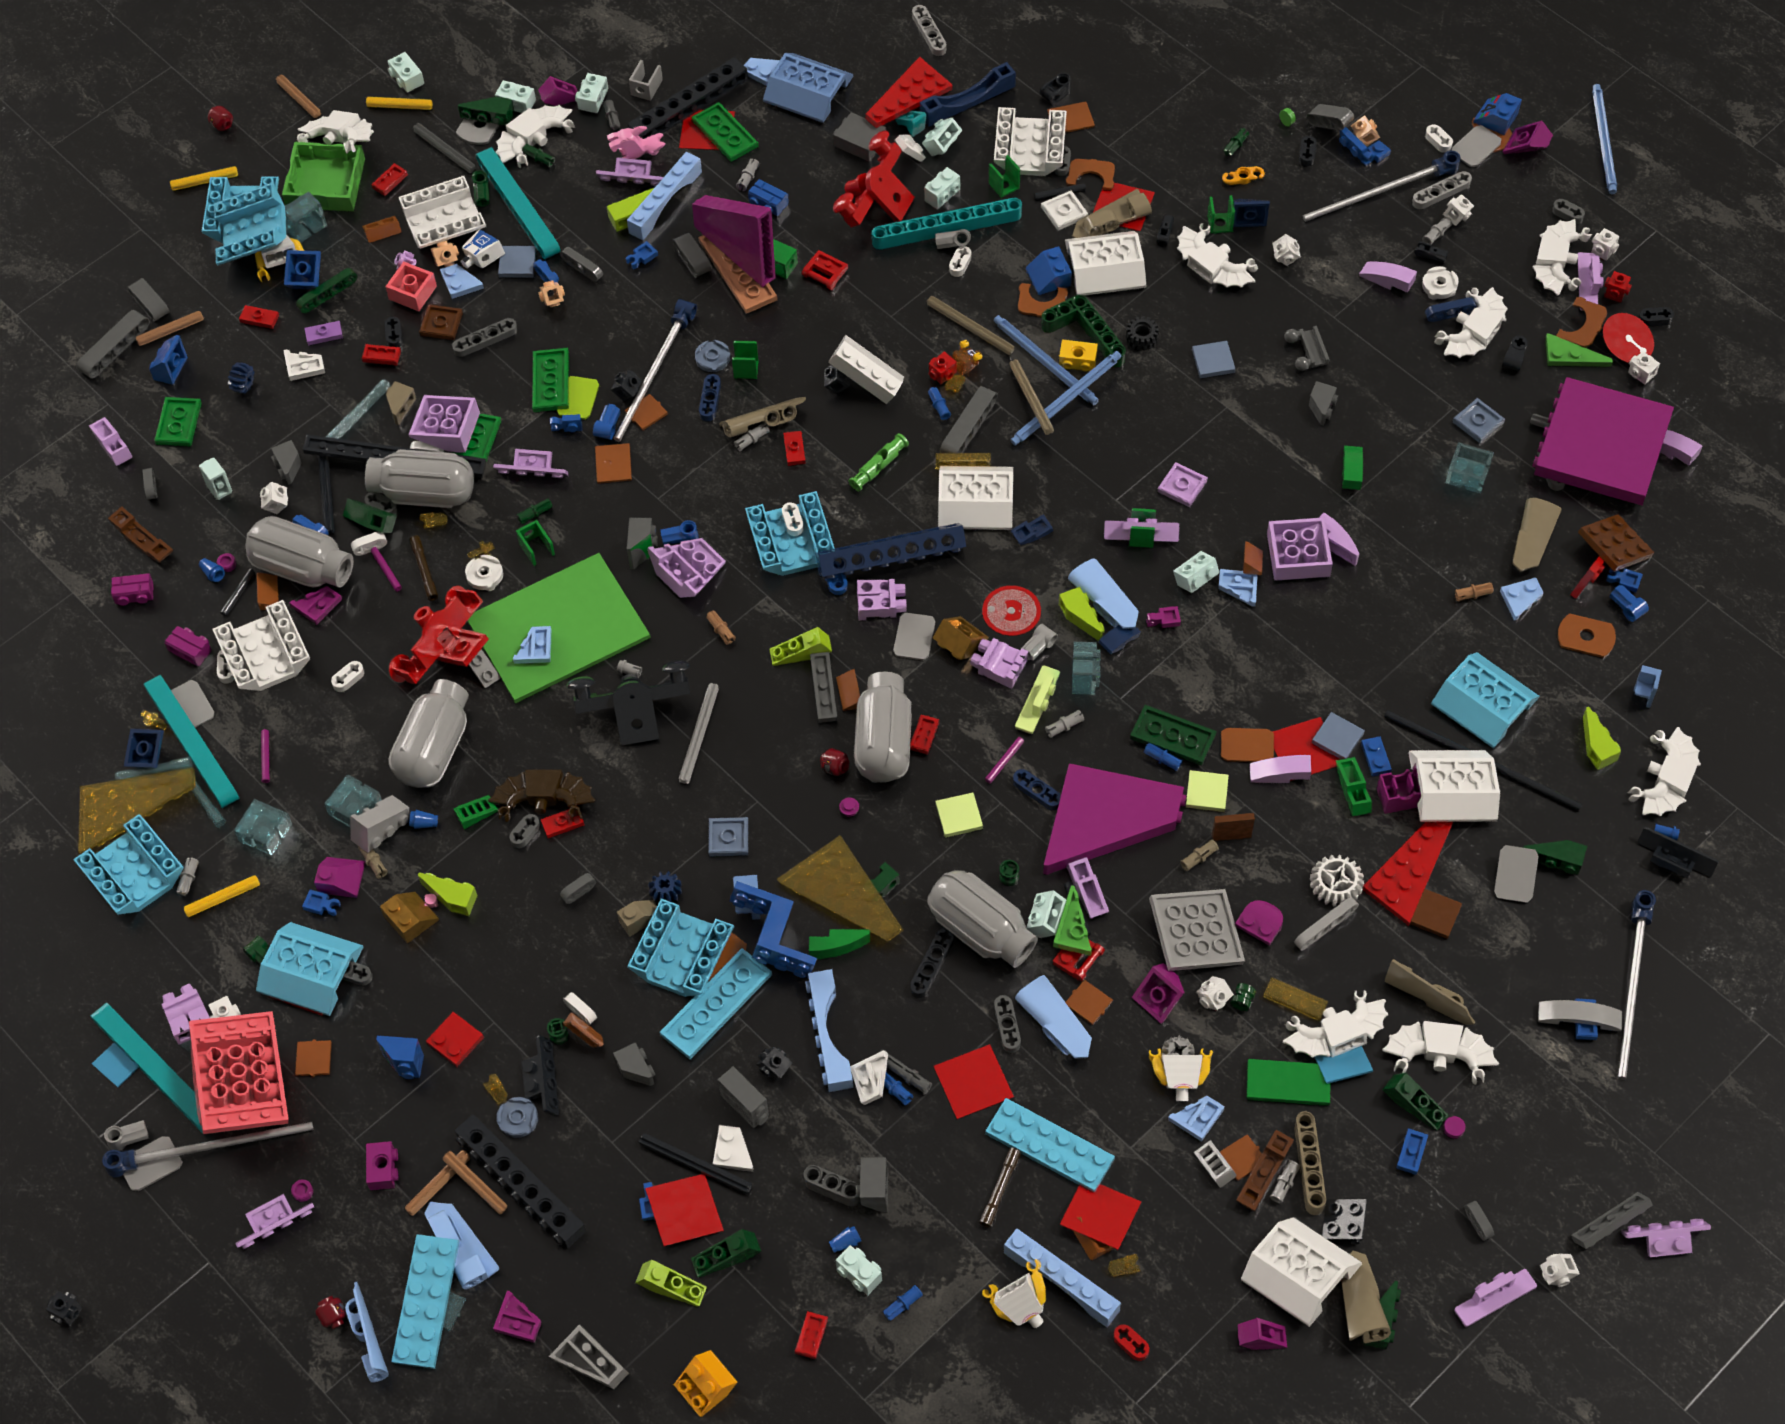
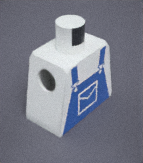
M479 229L463 245L462 249L466 256L461 260V263L467 269L472 264L484 268L503 256L505 252L499 240Z

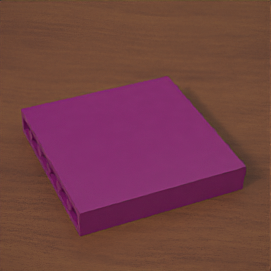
M1566 377L1564 384L1560 383L1557 394H1560V397L1555 398L1553 404L1555 412H1551L1547 423H1550V426L1545 427L1543 433L1545 441L1540 442L1538 448L1540 456H1536L1532 467H1535L1534 475L1643 506L1674 407Z

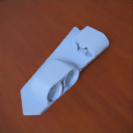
M1093 558L1086 561L1069 574L1068 580L1076 588L1080 587L1082 592L1087 594L1088 598L1093 602L1095 610L1111 626L1117 627L1120 625L1123 629L1136 627L1139 611L1096 559Z
M1045 975L1038 977L1017 993L1015 1000L1042 1026L1045 1035L1065 1055L1071 1054L1074 1058H1088L1092 1040L1091 1036Z
M429 1203L424 1214L435 1236L460 1241L454 1272L462 1288H472L499 1270V1266L452 1204Z
M355 1282L353 1289L355 1298L347 1302L345 1309L356 1338L359 1341H366L368 1354L363 1355L361 1359L370 1382H378L388 1377L389 1373L358 1283ZM357 1307L358 1313H351L353 1308ZM361 1326L363 1329V1333L358 1332Z

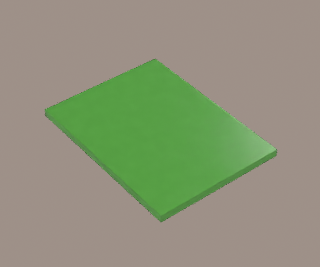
M600 553L475 611L467 621L474 632L486 634L489 638L483 649L515 703L650 638L648 630ZM551 626V662L514 664L513 657L518 654L521 649L520 645L527 638L531 627Z

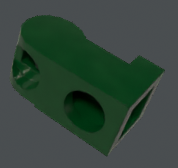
M886 862L880 866V874L865 884L866 898L871 902H877L900 882L899 874Z

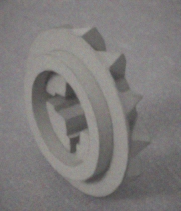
M1180 1035L1174 1038L1170 1037L1169 1040L1164 1042L1162 1047V1055H1179L1178 1053H1173L1175 1045L1178 1049H1184L1182 1050V1055L1195 1054L1193 1044L1189 1042L1188 1038H1181Z

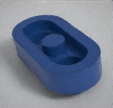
M539 259L533 263L535 271L544 282L553 280L554 283H558V275L550 270L546 261Z
M835 560L833 562L834 567H838L841 565L839 562ZM843 573L836 574L834 578L826 579L831 593L841 595L847 591V579Z

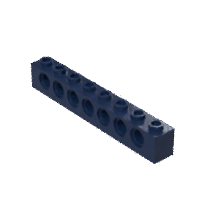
M954 523L815 552L819 575L829 579L836 577V574L843 573V575L853 574L854 570L858 569L868 571L872 569V566L887 567L890 566L891 562L897 561L898 564L906 563L910 558L920 560L926 558V555L929 554L939 556L948 550L950 552L961 551V548L966 547L963 525ZM948 536V542L942 545V538ZM930 539L931 545L928 548H924V542ZM912 543L913 549L910 552H906V545ZM890 547L895 548V553L892 556H888L887 553ZM877 551V557L870 560V553ZM858 554L859 561L857 563H852V557ZM840 558L841 565L834 567V560Z

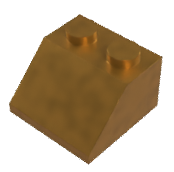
M961 616L943 619L933 636V639L938 642L937 644L940 647L948 649L952 652L953 657L960 660L970 658L978 650L981 640H988L989 638Z
M416 892L396 894L380 906L384 918L406 943H409L439 920L435 913L428 906H425V902Z

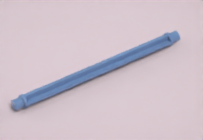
M1599 84L1593 85L1592 95L1607 189H1609L1610 194H1615L1617 192V182L1603 91Z
M999 315L994 318V322L1002 331L1070 388L1078 382L1074 376L1006 319H1002ZM1088 388L1079 394L1092 405H1096L1099 401Z
M1118 351L1112 355L1110 354L1045 408L1044 411L1050 419L1114 366L1121 358V354ZM1037 417L1033 418L1010 439L1014 446L1019 442H1023L1041 426Z

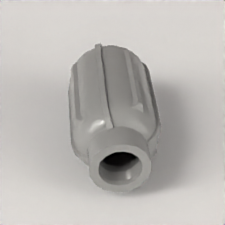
M400 449L385 458L369 457L366 464L365 487L367 492L383 493L394 504L452 508L467 502L471 498L473 491V469L467 460L455 453Z
M273 516L259 520L247 533L245 543L248 561L258 569L309 587H318L325 583L342 587L351 575L354 563L352 554L339 550L335 540L326 534Z
M877 672L869 676L867 690L861 694L857 703L854 745L855 765L861 775L873 783L899 779L905 775L909 767L912 718L911 701L904 694V679L893 672Z
M437 680L430 693L420 696L413 704L388 758L392 772L405 785L416 788L431 787L436 785L443 777L467 723L466 713L463 709L469 694L462 686L449 680Z
M961 870L945 873L935 883L928 896V905L937 922L983 958H1002L1016 968L1027 959L1037 944L1038 937L1026 929L1024 920L1020 915V910L973 873Z

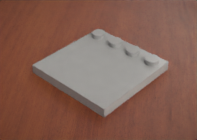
M1225 889L1150 896L1149 900L1168 971L1243 965L1245 959Z

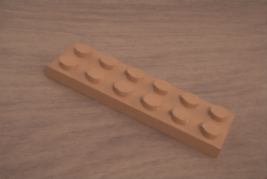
M704 235L698 237L699 243L746 314L777 301V295L769 283L761 287Z

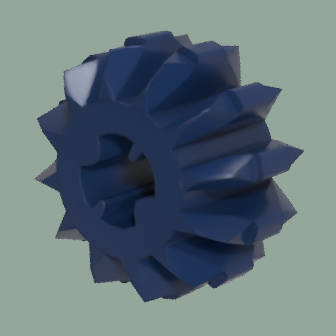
M237 362L232 366V370L229 371V389L238 393H246L250 390L251 385H253L255 373L252 366Z
M669 871L666 875L659 872V877H652L653 882H649L648 886L649 895L653 897L654 902H658L661 899L672 902V899L678 901V895L682 893L680 888L682 884L676 874L671 876Z

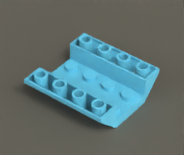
M210 177L202 233L223 244V224L214 219V203L270 183L275 184L278 190L279 177H261L260 186H230L227 177Z
M273 183L214 203V219L223 224V246L216 248L217 265L276 246L286 238L285 206Z
M817 491L799 495V504L796 505L803 521V533L798 536H791L787 532L782 516V508L765 512L763 504L745 508L763 570L783 576L816 568L818 565L815 552L834 549ZM788 510L790 516H793V512ZM795 522L792 523L794 529L798 528Z
M1476 652L1468 655L1446 679L1431 704L1494 749L1504 738L1508 727L1525 709L1528 710L1537 701L1539 695Z
M140 814L125 823L123 826L127 833L96 854L89 848L73 859L117 915L139 912L172 889L184 868Z
M661 899L628 964V968L647 983L684 997L702 995L734 929V925L715 919L713 924L681 913L679 905Z
M290 922L277 931L261 963L256 992L330 1016L338 1000L336 990L350 961H357L363 945Z

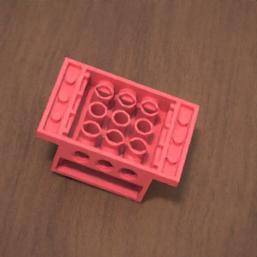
M273 1011L189 1021L193 1083L197 1114L203 1134L288 1124L289 1119Z

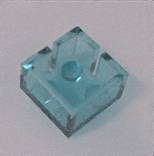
M309 191L285 206L286 230L300 243L312 236L301 223H304L314 234L327 226L321 203Z
M1458 442L1445 483L1460 488L1464 485L1467 490L1481 493L1494 452Z
M1074 642L1072 694L1095 695V687H1099L1100 650H1097V642Z
M347 775L324 804L330 816L351 827V815L356 814L358 816L362 814L365 806L369 809L376 807L375 804L382 799L378 791L366 784L363 786L361 781Z
M254 799L237 824L234 832L240 842L251 847L256 846L258 850L273 855L281 843L280 837L284 838L292 826V822L288 813Z

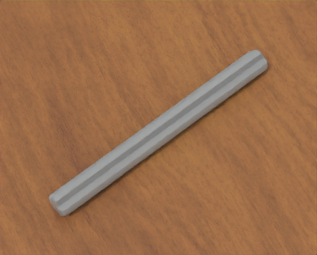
M710 683L708 685L679 776L680 783L688 784L690 782L719 690L717 684Z

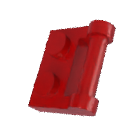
M818 250L803 268L802 276L810 277L826 285L828 289L833 290L836 283L848 270V264ZM813 268H814V269H816V270H818V271H820V272H822V273H824V274L830 276L831 278L828 279V278H826V277H824V276H822V275H820V274H818V273H816V272H814V271H812V270H813Z
M1089 940L1092 948L1091 956H1088L1079 969L1074 967L1084 954L1064 949L1060 950L1052 964L1075 979L1083 981L1086 977V972L1098 956H1102L1105 949L1100 944H1095Z

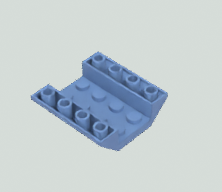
M784 53L769 77L763 102L824 123L831 112V100L840 86L847 87L853 78V74L794 53Z

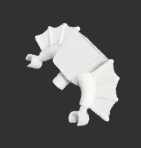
M544 105L539 109L529 108L506 125L507 132L502 131L501 138L496 141L498 145L496 154L500 156L502 163L516 156L519 168H521L523 163L528 166L527 158L522 152L523 146L526 144L534 146L536 143L544 146L548 141L546 138V129L564 127L567 133H572L571 127L575 128L572 120L567 119L563 122L572 112V109H564L560 105L554 107Z
M333 110L329 117L322 116L298 128V131L306 134H299L297 141L308 143V138L312 139L325 135L323 138L325 144L331 145L333 142L343 143L345 151L348 153L351 150L352 152L356 151L354 146L356 142H369L370 136L374 131L371 130L372 124L367 123L366 119L360 120L358 114Z
M1575 219L1568 222L1560 220L1555 225L1547 226V230L1540 234L1542 239L1536 265L1532 267L1536 272L1535 278L1542 282L1544 289L1553 291L1557 296L1560 294L1564 284H1568L1570 291H1575L1581 285L1579 278L1570 280V277L1563 272L1566 263L1576 265L1578 254L1568 252L1570 242L1577 241L1578 239L1587 242L1592 235L1588 234L1589 228H1584L1578 234L1576 232Z
M1201 223L1199 226L1200 232L1198 233L1186 226L1182 227L1183 232L1177 236L1179 240L1177 249L1182 253L1183 260L1188 259L1187 266L1210 284L1219 283L1226 287H1243L1247 283H1255V279L1246 271V269L1250 272L1257 271L1258 266L1255 264L1254 259H1248L1246 264H1234L1228 261L1230 248L1227 244H1222L1218 247L1212 242L1205 243V236L1210 233V225L1206 230H1203V223Z
M1493 287L1483 296H1478L1479 291L1477 288H1472L1471 292L1473 294L1467 291L1466 298L1475 299L1474 301L1478 308H1475L1470 316L1463 312L1459 313L1456 321L1463 324L1462 332L1450 334L1449 336L1444 331L1437 332L1435 335L1437 338L1434 341L1437 345L1448 341L1444 352L1445 356L1454 355L1458 358L1465 355L1475 356L1478 351L1486 349L1500 329L1502 321H1506L1505 312L1508 308L1502 302L1503 297L1499 296Z
M1679 727L1675 729L1669 740L1665 739V733L1661 730L1655 732L1659 738L1655 735L1650 737L1652 743H1661L1668 755L1663 765L1653 761L1649 765L1647 772L1658 776L1654 788L1641 791L1640 788L1633 787L1628 792L1634 794L1629 797L1631 802L1637 801L1639 797H1644L1643 815L1656 814L1662 816L1663 813L1668 811L1675 812L1680 804L1686 802L1684 797L1695 770L1701 763L1698 759L1699 750L1693 745L1692 737L1685 735Z
M1356 990L1354 1000L1357 1002V1009L1351 1014L1346 1010L1336 1013L1334 1008H1327L1323 1012L1325 1019L1321 1021V1027L1310 1028L1304 1024L1301 1025L1299 1024V1018L1292 1016L1290 1020L1295 1025L1287 1021L1286 1028L1289 1031H1295L1296 1029L1298 1031L1284 1039L1283 1043L1290 1045L1295 1050V1053L1303 1052L1312 1058L1318 1055L1327 1057L1331 1055V1057H1335L1367 1044V1036L1373 1039L1375 1033L1384 1028L1383 1020L1388 1016L1384 1008L1386 1000L1382 999L1366 1003V991L1364 990L1363 997H1358Z
M1424 1021L1422 1028L1419 1022L1411 1026L1402 1025L1399 1032L1389 1035V1043L1382 1049L1383 1052L1401 1056L1402 1059H1399L1395 1064L1394 1072L1399 1067L1403 1069L1402 1073H1406L1408 1068L1407 1062H1410L1415 1055L1424 1054L1426 1060L1434 1061V1070L1445 1071L1446 1062L1454 1063L1455 1058L1465 1061L1470 1070L1473 1071L1472 1083L1475 1085L1477 1083L1476 1077H1480L1482 1082H1484L1485 1073L1482 1069H1478L1479 1066L1499 1065V1062H1497L1493 1055L1494 1048L1485 1043L1483 1036L1474 1034L1467 1027L1462 1035V1025Z

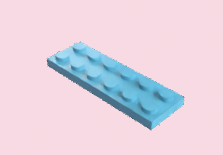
M741 948L706 984L702 995L694 996L660 1031V1036L688 1059H691L772 976V971L763 964L758 963L756 959L752 958V955Z
M1005 1098L985 1131V1134L1010 1148L1018 1149L1026 1157L1093 1192L1096 1191L1115 1159L1114 1155Z
M416 1235L392 1363L435 1369L459 1240Z

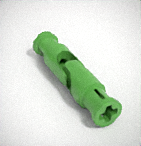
M898 433L891 443H887L871 460L859 469V473L854 478L852 477L848 480L850 486L858 492L861 491L867 482L873 480L882 469L899 455L898 452L909 445L908 440Z

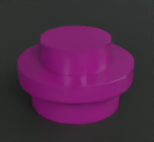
M845 798L840 803V811L847 817L854 816L859 810V803L854 798Z

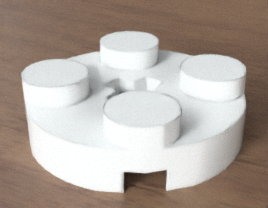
M1433 267L1423 277L1422 287L1430 299H1446L1455 295L1459 281L1453 271L1449 272L1445 267ZM1437 281H1440L1441 283H1444V284H1443V285H1439V284H1437Z
M482 555L481 558L476 560L475 558L472 559L465 569L468 584L478 590L492 591L503 578V569L499 560L490 555ZM485 570H488V571H487L488 574H486V575H481L480 572H484Z

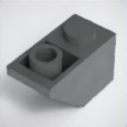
M1316 381L1310 395L1309 407L1320 425L1324 426L1326 419H1330L1332 415V405L1335 406L1337 403V387Z
M292 440L271 448L273 452L271 459L275 466H279V475L281 479H286L288 485L292 484L302 464L298 451Z
M636 1042L613 1053L623 1078L649 1086L654 1085L653 1076H655V1072L651 1064L647 1066L645 1059H647L643 1048H638Z

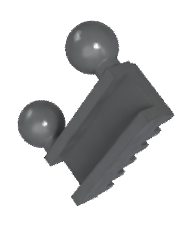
M1313 326V330L1309 331L1289 329L1285 332L1284 337L1287 342L1294 343L1299 338L1303 351H1305L1306 357H1299L1295 361V367L1299 371H1305L1309 366L1313 368L1329 364V357L1317 326Z

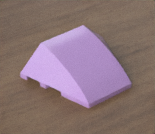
M702 538L682 541L679 545L670 546L665 544L662 548L654 549V547H648L647 549L656 575L680 598L696 596L726 562Z

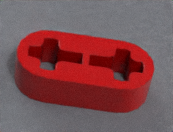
M1123 1324L1116 1327L1114 1331V1341L1134 1360H1145L1149 1354L1148 1343L1128 1325ZM1119 1332H1127V1338L1130 1340V1342L1126 1338L1120 1339ZM1135 1346H1137L1138 1348H1140L1141 1346L1144 1347V1354H1142L1141 1352L1136 1354Z

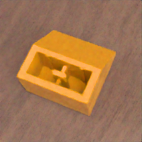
M709 1350L694 1356L673 1385L695 1412L702 1417L727 1397L737 1384V1381L715 1354Z

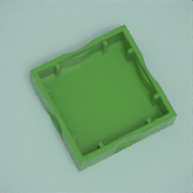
M294 142L290 158V169L286 176L282 193L286 208L354 211L365 161L362 145H354L356 151L352 152L351 150L346 153L343 144L325 145L320 143Z

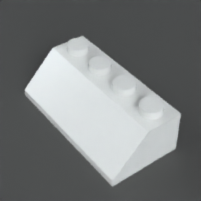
M847 335L844 336L828 362L886 404L896 395L903 383L904 376Z

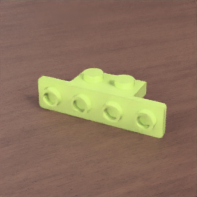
M1042 666L1015 724L1016 729L1033 734L1042 712L1046 711L1050 695L1053 696L1055 684L1060 671Z

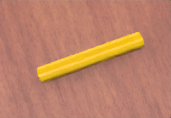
M366 98L367 107L431 110L433 106L432 100Z
M233 166L171 180L170 186L173 191L209 183L210 177L238 176V171Z
M253 875L184 906V911L188 917L193 916L259 886V880L256 875Z

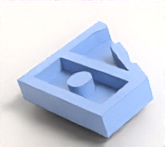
M750 58L744 66L747 68L748 77L767 86L769 77L780 60Z
M457 264L440 269L452 299L484 288L480 280Z
M1220 569L1218 589L1251 606H1255L1257 575L1244 574L1243 571Z
M1537 578L1507 585L1500 589L1514 620H1517L1525 610L1527 611L1534 602H1537L1543 596V591Z
M551 626L531 627L527 638L520 645L521 649L513 657L514 664L551 662Z
M1205 1096L1199 1099L1197 1103L1184 1107V1110L1176 1114H1170L1168 1120L1202 1142L1224 1111V1106L1209 1096Z

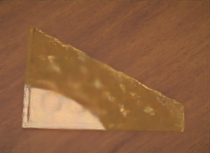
M193 767L80 786L78 853L81 855L89 848L92 849L97 845L100 847L107 840L113 839L124 832L125 828L123 825L138 814L143 818L150 816L163 808L162 805L173 798L176 800L182 794L194 789L195 770Z
M841 835L777 878L781 885L805 896L818 905L820 904L844 919L866 930H870L872 934L879 936L887 942L904 931Z

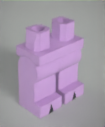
M889 579V581L857 580L859 621L866 620V617L879 616L885 618L890 616V618H895L896 613L906 612V599L896 600V597L905 596V584H895V579Z
M995 638L992 641L982 639L979 643L978 651L985 654L981 656L974 653L970 664L978 668V674L985 675L1012 689L1028 660V651L1022 648L1021 650L1015 649L1004 642H999Z
M190 984L182 986L180 989L182 995L176 998L173 992L162 996L164 1002L162 1007L178 1045L191 1040L188 1018H190V1021L210 1019L196 988L193 989ZM189 1031V1033L186 1036H179Z

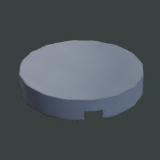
M718 340L703 342L695 351L697 366L707 372H717L724 369L730 362L728 346Z
M514 1097L500 1106L497 1112V1123L505 1135L513 1138L524 1137L536 1128L538 1111L529 1099Z

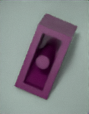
M551 76L538 89L541 100L545 104L553 106L575 101V96L578 92L575 85Z
M1260 1318L1238 1324L1240 1346L1253 1350L1287 1348L1285 1326Z

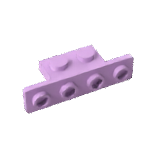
M617 158L615 172L596 170V175L603 181L617 179L621 183L634 181L635 184L642 185L644 182L657 186L664 178L650 176L651 161Z
M1579 252L1577 259L1578 278L1581 280L1579 297L1598 304V292L1603 287L1604 281L1603 277L1600 276L1603 264L1600 263L1599 256H1595V253Z
M515 449L514 465L494 464L493 468L498 470V473L502 474L516 471L518 475H527V472L539 477H545V474H552L554 478H563V475L568 476V471L564 469L551 468L552 452Z
M1127 518V521H1105L1104 539L1130 540L1131 526L1155 528L1154 541H1179V523L1157 522V519H1146V522H1138V518Z
M282 1194L246 1213L245 1215L255 1233L236 1242L237 1248L242 1246L245 1249L255 1243L253 1239L259 1236L263 1239L273 1234V1229L279 1225L281 1228L293 1223L292 1219L298 1215L301 1218L312 1213L313 1203L311 1202L293 1212L286 1197Z
M1692 1219L1690 1223L1671 1221L1669 1222L1670 1225L1664 1226L1661 1223L1648 1224L1649 1227L1641 1228L1639 1225L1628 1226V1229L1621 1231L1622 1235L1626 1238L1646 1236L1648 1256L1657 1257L1692 1253L1690 1232L1710 1230L1711 1225L1703 1219Z
M1526 1269L1516 1274H1513L1512 1271L1506 1274L1502 1272L1496 1275L1489 1284L1484 1282L1475 1288L1476 1291L1473 1297L1455 1307L1454 1311L1464 1326L1468 1327L1534 1290L1537 1284Z

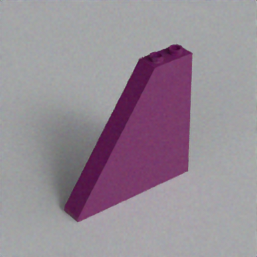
M708 195L697 199L692 204L694 227L761 287H764L776 278L772 213L769 207Z
M1069 764L1044 862L1043 874H1050L1065 869L1069 863L1086 857L1090 860L1174 831L1176 824L1181 823L1183 812L1180 811V807L1185 806L1187 795L1183 794L1184 787Z

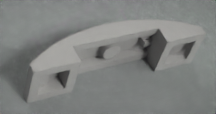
M1571 1000L1539 1002L1538 1022L1559 1024L1560 1021L1599 1025L1600 1029L1621 1031L1622 1011L1591 1002Z

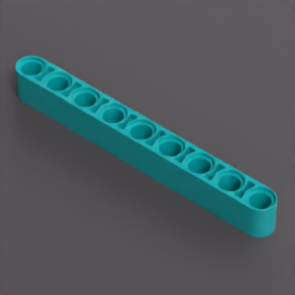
M490 147L477 153L476 159L480 167L487 174V177L532 243L536 246L541 256L547 259L560 253L561 250L558 242L493 148Z
M1010 198L877 226L872 230V245L876 249H885L936 238L935 234L958 231L960 229L971 231L1017 221L1022 216V202L1018 198Z
M158 675L144 683L143 685L220 806L224 808L240 799L231 782L162 676Z
M105 1003L90 1015L103 1032L119 1048H122L132 1061L137 1063L139 1069L203 1133L197 1114L195 1092L108 1003Z

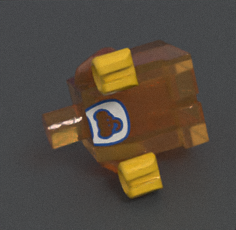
M967 340L960 342V351H954L952 356L957 361V371L961 375L970 372L979 364V360L982 359V354L979 350L974 352L971 348H966L969 346V342H966Z

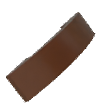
M122 506L108 518L122 535L153 560L160 563L173 552L170 546L153 536Z
M1275 1130L1236 1199L1238 1203L1252 1211L1256 1210L1294 1139Z

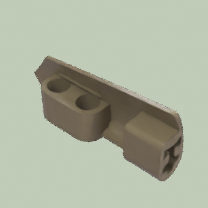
M1136 189L1078 220L1072 238L1097 236L1114 231L1120 224L1152 214L1151 205L1145 194L1140 193L1139 189Z
M806 397L794 398L724 420L719 425L723 426L724 433L728 437L748 432L749 425L761 421L767 425L776 426L793 420L797 414L795 405L803 403ZM788 407V413L784 415V410ZM772 413L771 419L767 420L768 414Z
M1538 498L1526 500L1513 556V565L1520 572L1539 566L1561 513V507Z
M1394 959L1391 961L1385 978L1386 983L1425 1001L1428 1007L1462 1024H1475L1467 1007L1463 1005L1464 1000L1459 994L1440 985H1432L1413 973V969Z
M1353 1250L1350 1255L1362 1262V1265L1349 1280L1344 1276L1341 1279L1349 1340L1362 1336L1364 1343L1381 1341L1390 1336L1391 1330L1379 1301L1378 1286L1367 1256Z

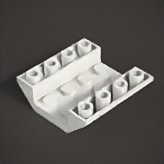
M998 107L994 163L1005 170V156L1009 155L1020 168V175L1046 176L1063 166L1066 111L1049 110V119L1015 117V108Z
M464 176L399 197L408 226L417 247L420 249L486 227L481 213H478L473 202L470 188Z
M1129 231L1065 239L1067 253L1071 257L1074 270L1076 295L1084 296L1146 288L1144 258L1137 232Z
M940 466L938 527L960 523L963 525V529L1012 530L1013 467Z
M283 600L267 606V616L233 629L231 623L228 622L213 628V632L239 689L262 691L297 676L310 660L309 654Z
M1485 750L1409 751L1411 770L1417 768L1421 799L1417 804L1420 822L1498 820L1500 789L1494 758Z
M1293 1217L1278 1222L1256 1247L1249 1258L1241 1281L1310 1327L1322 1313V1301L1343 1276L1349 1280L1362 1265V1262Z

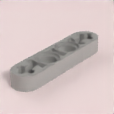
M923 5L914 6L912 18L931 52L936 56L944 55L947 50L946 42L927 8ZM923 23H929V24H930V25L927 26V27L922 26ZM930 34H935V35H936L935 38H930V37H928V36H929Z
M1462 171L1416 192L1413 196L1412 205L1417 209H1424L1467 189L1471 185V174ZM1445 185H1452L1454 188L1447 189ZM1436 191L1439 195L1433 196L1431 192Z
M1347 898L1301 933L1294 941V944L1301 951L1305 950L1352 914L1359 904L1353 898Z

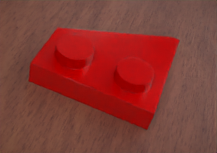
M1600 556L1572 591L1571 596L1577 599L1590 581L1594 583L1606 567L1603 565L1605 561Z

